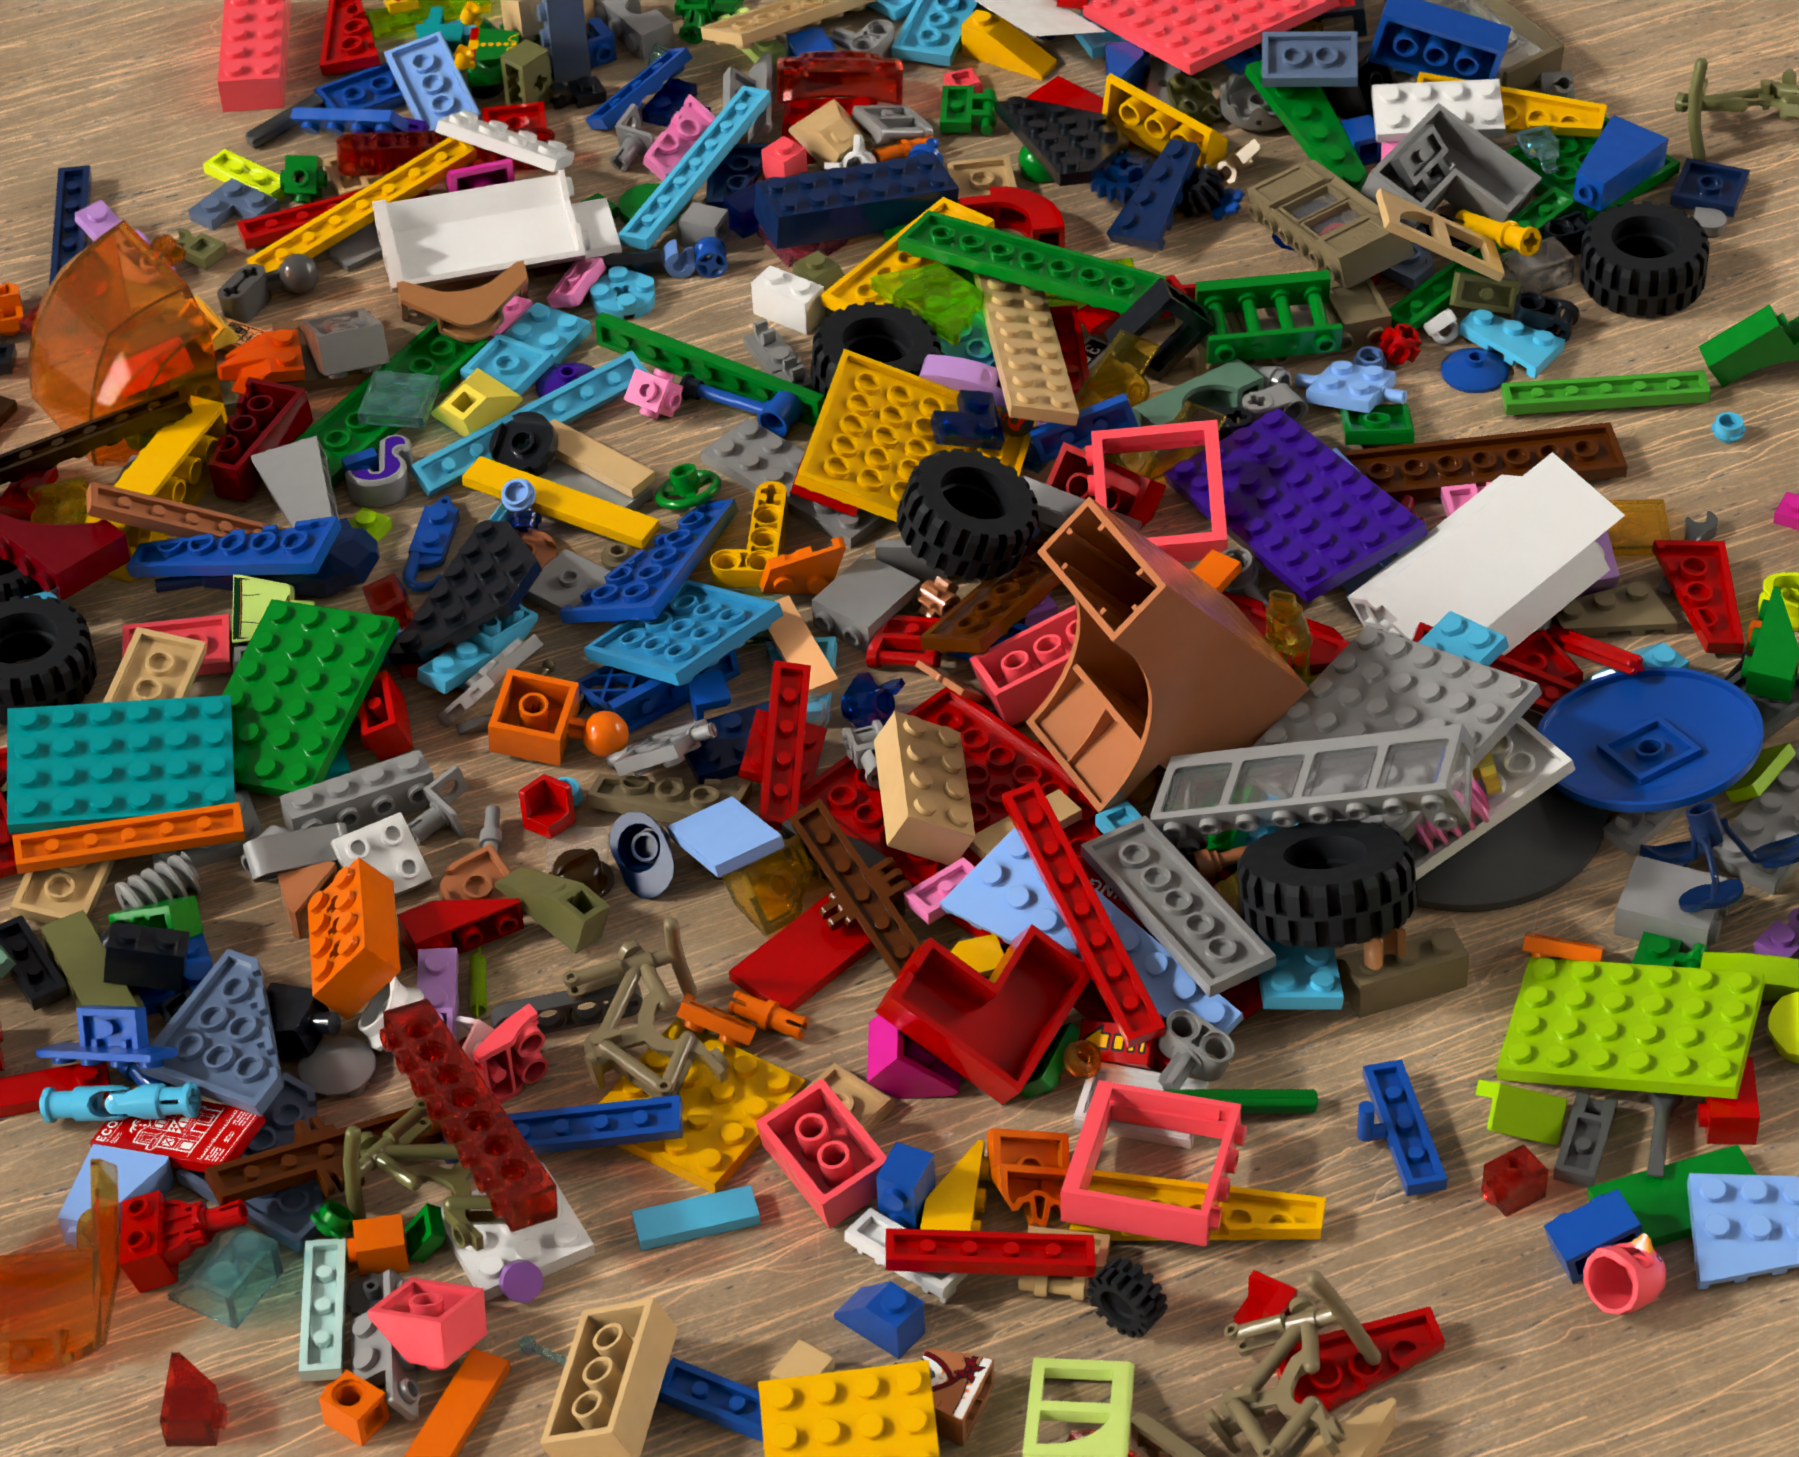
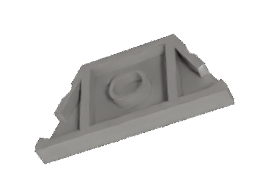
M535 634L524 642L518 637L499 655L490 660L467 680L465 684L469 689L436 717L447 727L505 678L508 668L516 669L544 644Z

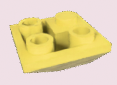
M476 368L431 414L461 436L466 437L508 415L523 401V398L487 373Z

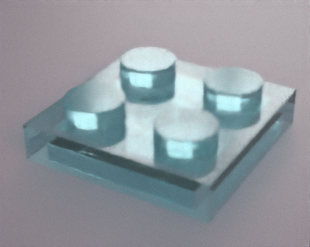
M373 371L357 412L359 424L425 429L440 389L439 375Z

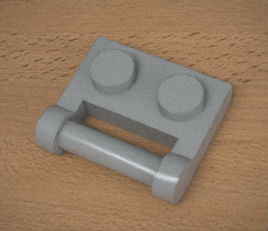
M906 104L853 107L851 118L859 123L864 131L871 133L872 141L875 144H886L890 140L904 138L913 140L929 134L933 136L932 126Z

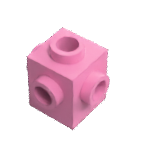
M635 368L623 400L641 406L639 413L658 420L659 415L662 414L672 418L674 411L681 403V393L684 386L672 382L674 375L655 368L654 373L651 374Z

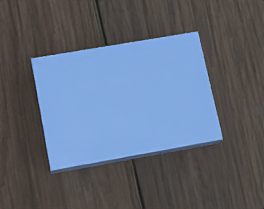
M733 796L666 826L669 837L718 878L785 847L780 833Z

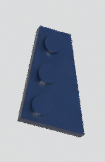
M771 143L736 144L707 179L706 205L728 209V212H739L763 170L761 150Z

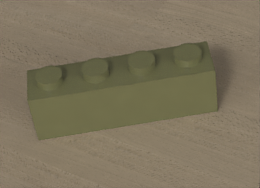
M84 910L40 926L46 952L66 982L69 994L76 1007L84 1005L144 1007L138 994L131 995L130 992L133 991L132 986L103 982L106 948L100 941L102 930L97 921L90 922Z

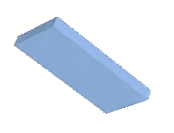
M441 31L384 52L386 61L413 118L426 121L430 126L425 143L445 136L435 131L438 120L448 117L450 114L460 113L461 110L470 111L479 115L478 120L483 121L460 69L455 66V59Z

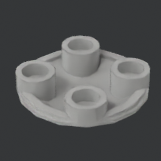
M346 1036L330 1037L320 1041L311 1056L300 1059L298 1063V1076L302 1082L314 1088L316 1096L345 1095L349 1098H356L366 1091V1083L371 1079L376 1069V1056L369 1045L357 1038Z

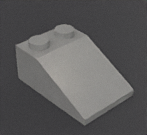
M364 308L299 321L300 329L317 369L324 376L329 375L330 379L346 377L349 375L348 371L360 368L362 372L376 371L381 369V364L390 363L383 323Z

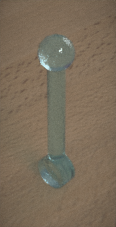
M523 1336L519 1340L521 1352L526 1354L535 1352L565 1366L566 1357L536 1344L533 1336Z

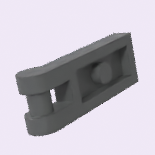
M1577 1092L1554 1167V1180L1584 1187L1595 1185L1612 1123L1616 1116L1617 1099L1606 1097L1603 1101L1590 1098V1093Z

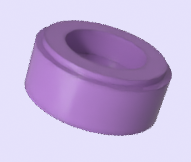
M517 1259L509 1262L502 1269L499 1285L505 1296L515 1302L526 1303L539 1295L543 1286V1276L540 1269L533 1263L524 1259Z

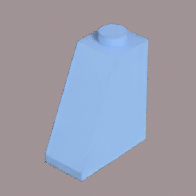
M93 1144L57 1217L64 1244H70L78 1248L88 1247L100 1250L109 1245L120 1235L123 1200L158 1190L165 1195L173 1188L175 1181L169 1156Z

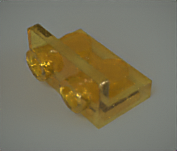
M77 477L30 488L27 495L36 509L32 512L29 522L54 525L85 524L88 517L87 489L89 484L83 477Z

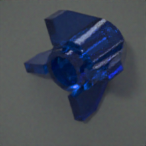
M869 672L858 673L841 700V711L844 719L856 729L872 725V721L877 719L881 721L884 727L895 710L893 695H896L902 689L905 682L902 678L877 686Z

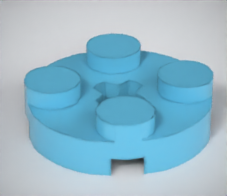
M624 266L610 268L608 274L600 277L590 288L591 302L597 315L604 312L624 320V316L634 314L636 319L649 313L656 304L654 279L639 272L628 271Z

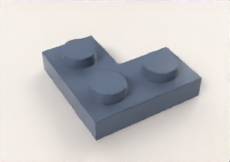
M231 178L188 211L191 221L214 231L234 215L246 220L277 212L280 210L278 199Z

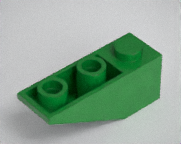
M1774 586L1770 600L1763 599L1758 617V621H1763L1761 628L1754 627L1750 641V649H1754L1753 655L1745 656L1741 677L1747 678L1745 693L1790 702L1798 675L1799 646L1780 588Z

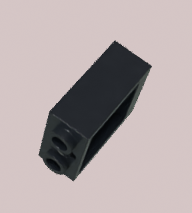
M1160 277L1104 333L1110 344L1108 349L1118 361L1123 362L1126 360L1138 374L1143 377L1148 375L1159 382L1215 327L1205 307ZM1166 311L1184 322L1150 356L1132 345Z

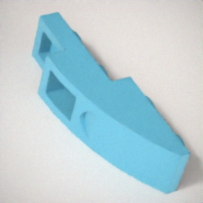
M519 604L513 615L499 621L496 616L487 623L479 625L480 633L419 667L417 681L444 694L456 687L466 691L469 688L465 682L484 665L499 655L518 637L522 641L525 639L537 622L538 613Z

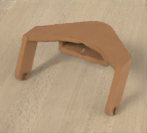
M524 261L516 262L485 285L462 291H437L405 281L397 282V296L401 319H409L408 307L436 318L438 330L441 334L466 343L482 341L488 338L504 322L503 307L519 291L520 297L528 298L529 282Z

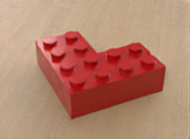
M1033 924L1013 939L989 979L985 978L930 937L912 952L896 977L898 980L891 985L875 1012L1003 1105L1022 1091L1092 976L1082 960Z

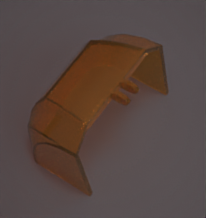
M123 220L89 243L60 269L43 294L32 327L29 350L30 391L32 398L62 431L183 385L186 386L189 394L192 396L224 403L210 328L188 284L171 268L184 259L187 251L181 245L176 244L177 241L171 235L163 234L162 236H157L149 246ZM165 423L155 426L147 433H137L126 437L113 446L105 445L92 450L85 457L94 466H104L105 462L127 463L131 455H138L148 445L157 430Z

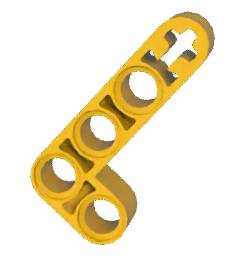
M767 481L757 487L747 549H723L711 556L712 586L754 597L773 595L762 594L759 583L767 559L784 554L789 519L787 490L784 484L777 481Z

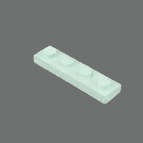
M346 1238L305 1240L298 1371L301 1382L335 1380L343 1373L348 1267Z

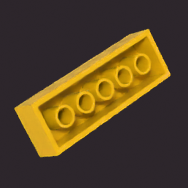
M190 395L193 412L187 414L179 421H168L160 427L148 445L140 451L135 461L123 472L114 487L195 506L212 484L208 462L220 436L225 435L227 432V416L224 403ZM88 516L85 523H95L102 519ZM109 521L126 534L130 559L139 543L167 540L170 537L167 534ZM128 563L106 575L134 583L138 578L130 576L126 568Z

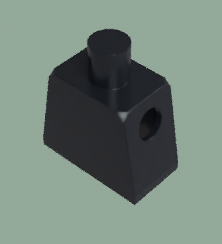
M279 983L269 984L266 991L279 1061L307 1058L314 1053L323 1036H335L339 1033L341 1029L339 1014L337 1012H330L326 1005L312 996V989Z

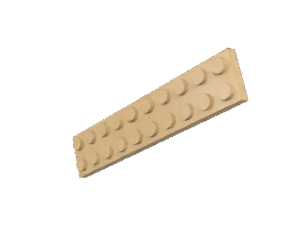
M972 273L1009 417L1076 426L1079 411L1045 291H1034L1027 286L1013 282L1006 283L1000 281L999 278Z
M137 627L103 703L187 698L206 655V642ZM115 860L25 873L10 905L11 916L18 917L22 915L24 919L48 924L84 910L90 920Z

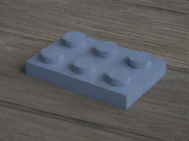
M1357 31L1262 32V87H1357Z

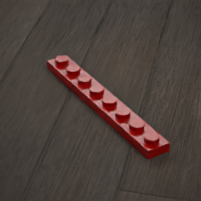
M1038 780L1002 793V802L1127 1047L1132 1048L1165 1035V1025Z

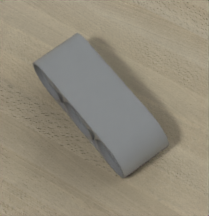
M332 823L258 837L244 843L243 849L252 881L259 883L276 880L279 873L326 861L335 862L337 868L341 867L331 842L333 839L348 834L345 823Z

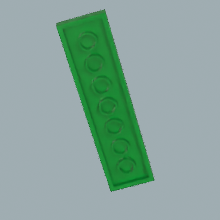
M929 210L898 238V250L910 253L914 257L928 258L938 261L945 266L960 267L974 274L999 278L1002 282H1013L1027 286L1034 291H1045L1058 295L1062 299H1073L1087 303L1094 308H1105L1119 312L1121 315L1160 277L1166 281V276Z
M434 320L389 359L390 363L383 364L381 369L376 370L294 442L317 436L327 456L332 486L335 487L344 479L341 457L372 447L376 451L380 447L382 439L394 435L460 377V369L489 340L484 339L473 343L458 341L439 333L437 322Z

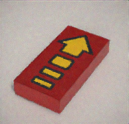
M1082 1019L1081 1034L1078 1038L1075 1052L1076 1059L1083 1062L1095 1060L1128 1067L1152 1069L1157 1038L1128 1048L1116 1023Z

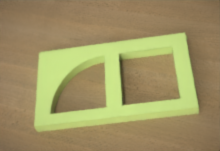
M1033 1357L1022 1457H1128L1134 1364L1127 1361ZM1045 1378L1112 1381L1110 1403L1042 1400ZM1040 1421L1104 1424L1094 1433L1077 1440L1055 1444H1038Z

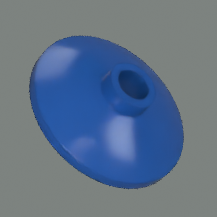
M1464 348L1454 351L1445 357L1441 364V375L1444 381L1454 389L1466 393H1486L1501 387V383L1506 382L1509 368L1507 362L1503 361L1504 359L1493 351H1487L1482 348Z

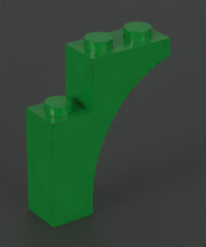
M1769 304L1698 347L1709 370L1720 385L1725 387L1731 382L1758 369L1783 362L1799 361V316L1789 321L1784 313L1777 315Z

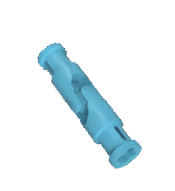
M187 1082L181 1087H166L163 1083L143 1084L132 1090L123 1085L77 1086L73 1091H57L54 1087H46L43 1089L39 1100L40 1114L46 1123H54L59 1118H74L77 1122L118 1121L129 1117L154 1120L164 1119L167 1115L183 1114L186 1118H196L201 1108L200 1089L194 1082ZM106 1091H111L109 1096L105 1100V1110L103 1105V1095Z

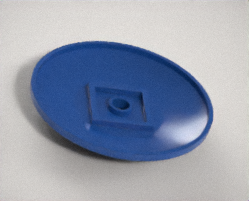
M1676 667L1644 668L1642 673L1638 672L1635 676L1616 672L1586 682L1555 702L1545 713L1537 728L1538 732L1569 756L1575 766L1574 772L1553 785V787L1575 801L1596 808L1619 812L1665 811L1689 806L1711 798L1734 785L1749 772L1760 756L1764 741L1763 720L1760 711L1754 701L1743 690L1731 682L1712 674Z

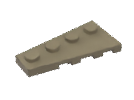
M599 774L587 793V807L621 814L631 811L643 812L653 817L654 820L675 823L732 796L745 805L752 793V781L739 780L738 786L720 785V779H705L704 784H683V778L668 777L665 780L654 783L649 782L647 776Z

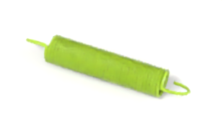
M478 946L476 953L469 958L470 1012L477 1015V1019H480L478 1015H482L487 1011L486 958L483 955H479L481 954L480 946Z

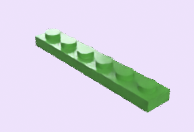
M1704 370L1501 383V397L1506 415L1710 402L1711 394Z

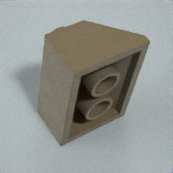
M1436 928L1407 936V956L1384 955L1383 964L1378 970L1370 969L1364 965V949L1337 956L1336 961L1342 990L1359 1018L1467 987L1469 953L1453 928Z

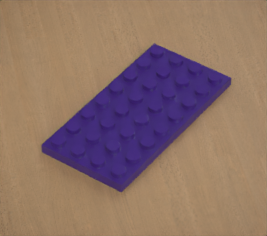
M1279 408L1264 414L1262 418L1254 421L1247 427L1237 429L1233 434L1219 441L1227 535L1242 548H1246L1255 559L1307 603L1428 535L1426 525L1421 519ZM1206 449L1194 456L1178 462L1174 467L1163 472L1166 483L1211 521Z

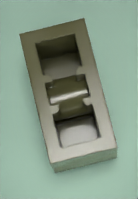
M525 39L500 55L506 105L544 101V107L551 104L550 99L554 98V95L549 89L553 82L548 49Z

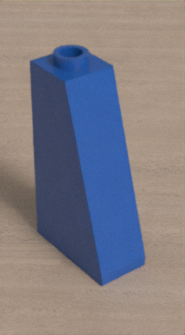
M1614 115L1610 118L1577 171L1573 200L1597 211L1603 210L1664 167L1669 138Z

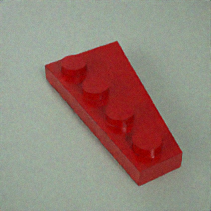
M329 0L319 63L322 75H339L346 71L380 66L381 62L362 1Z
M1654 540L1652 551L1705 652L1742 654L1745 643L1725 541Z
M1428 1306L1361 1324L1381 1353L1380 1363L1374 1366L1369 1365L1344 1329L1318 1335L1319 1371L1315 1374H1305L1299 1378L1294 1389L1295 1401L1302 1404L1307 1397L1316 1396L1328 1412H1331L1443 1351L1445 1340L1431 1307ZM1302 1340L1299 1341L1276 1370L1279 1380L1290 1358L1302 1350Z

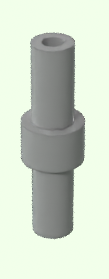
M489 805L485 808L484 828L480 831L479 846L482 848L491 843L498 852L502 847V831L499 829L500 808L496 805Z

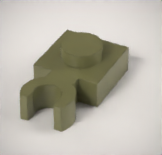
M179 229L180 240L171 237L167 239L171 252L181 254L182 260L205 270L227 254L225 242L203 233L193 237L189 230Z

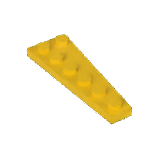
M1419 72L1416 83L1462 81L1464 79ZM1500 86L1505 133L1599 137L1602 133L1607 110L1606 104Z
M1094 1170L1088 1190L1201 1210L1209 1183ZM1230 1186L1227 1202L1219 1203V1206L1222 1207L1219 1230H1211L1209 1240H1321L1326 1197ZM1070 1223L1069 1230L1109 1234L1111 1235V1241H1171Z

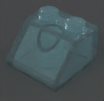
M245 1226L215 1237L167 1294L168 1300L237 1329L283 1273L277 1240Z

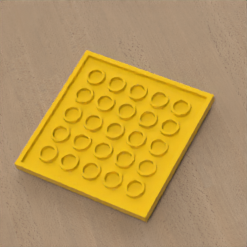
M844 349L794 484L897 522L898 505L914 467L919 465V462L925 457L933 456L934 453L942 450H947V452H951L953 449H964V452L975 450L982 452L983 456L989 458L994 456L1000 459L1001 464L1006 467L1010 465L1017 470V475L1019 476L1031 436L1030 432L1021 437L1007 435L1000 427L1002 407ZM962 512L968 516L974 517L968 513Z

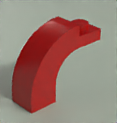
M996 186L989 187L990 195L959 198V204L994 219L995 228L1012 229L1022 233L1027 238L1065 248V225L1062 215L1050 200L1038 193L1022 188Z

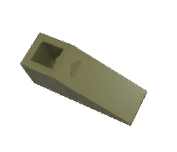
M523 866L495 882L494 887L508 898H519L522 910L575 954L602 937L610 905L584 883Z

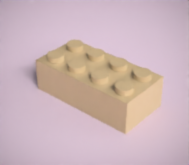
M894 711L874 740L887 846L949 866L962 857L976 838L961 733L950 727L922 720L917 716Z
M654 1297L582 1310L540 1441L541 1447L549 1457H640L678 1332L676 1325Z

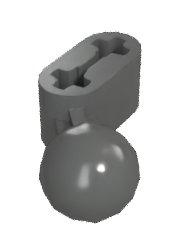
M301 253L292 254L284 258L278 270L267 273L264 267L259 264L243 266L217 291L223 317L245 324L269 303L272 298L271 291L285 288L286 291L293 294H305L313 290L319 278V268L316 262L311 257Z

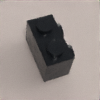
M112 922L106 945L103 982L182 992L187 968L190 932Z

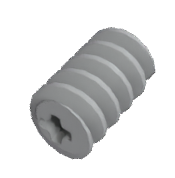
M181 851L180 857L175 854L168 857L167 864L162 861L156 863L154 871L150 868L142 870L141 878L134 874L128 877L127 884L122 881L115 884L116 896L123 910L174 899V895H177L179 898L188 897V888L196 895L202 893L198 872L189 856Z

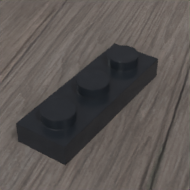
M20 915L1 923L0 944L16 963L9 972L32 1009L36 1011L70 996L66 982L24 917Z

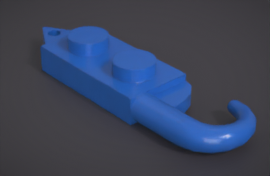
M448 495L442 497L432 506H425L408 551L409 557L402 573L403 583L412 591L428 592L435 587L442 576L439 574L435 579L428 582L416 580L419 569L435 568L444 564L460 520L459 508H454Z

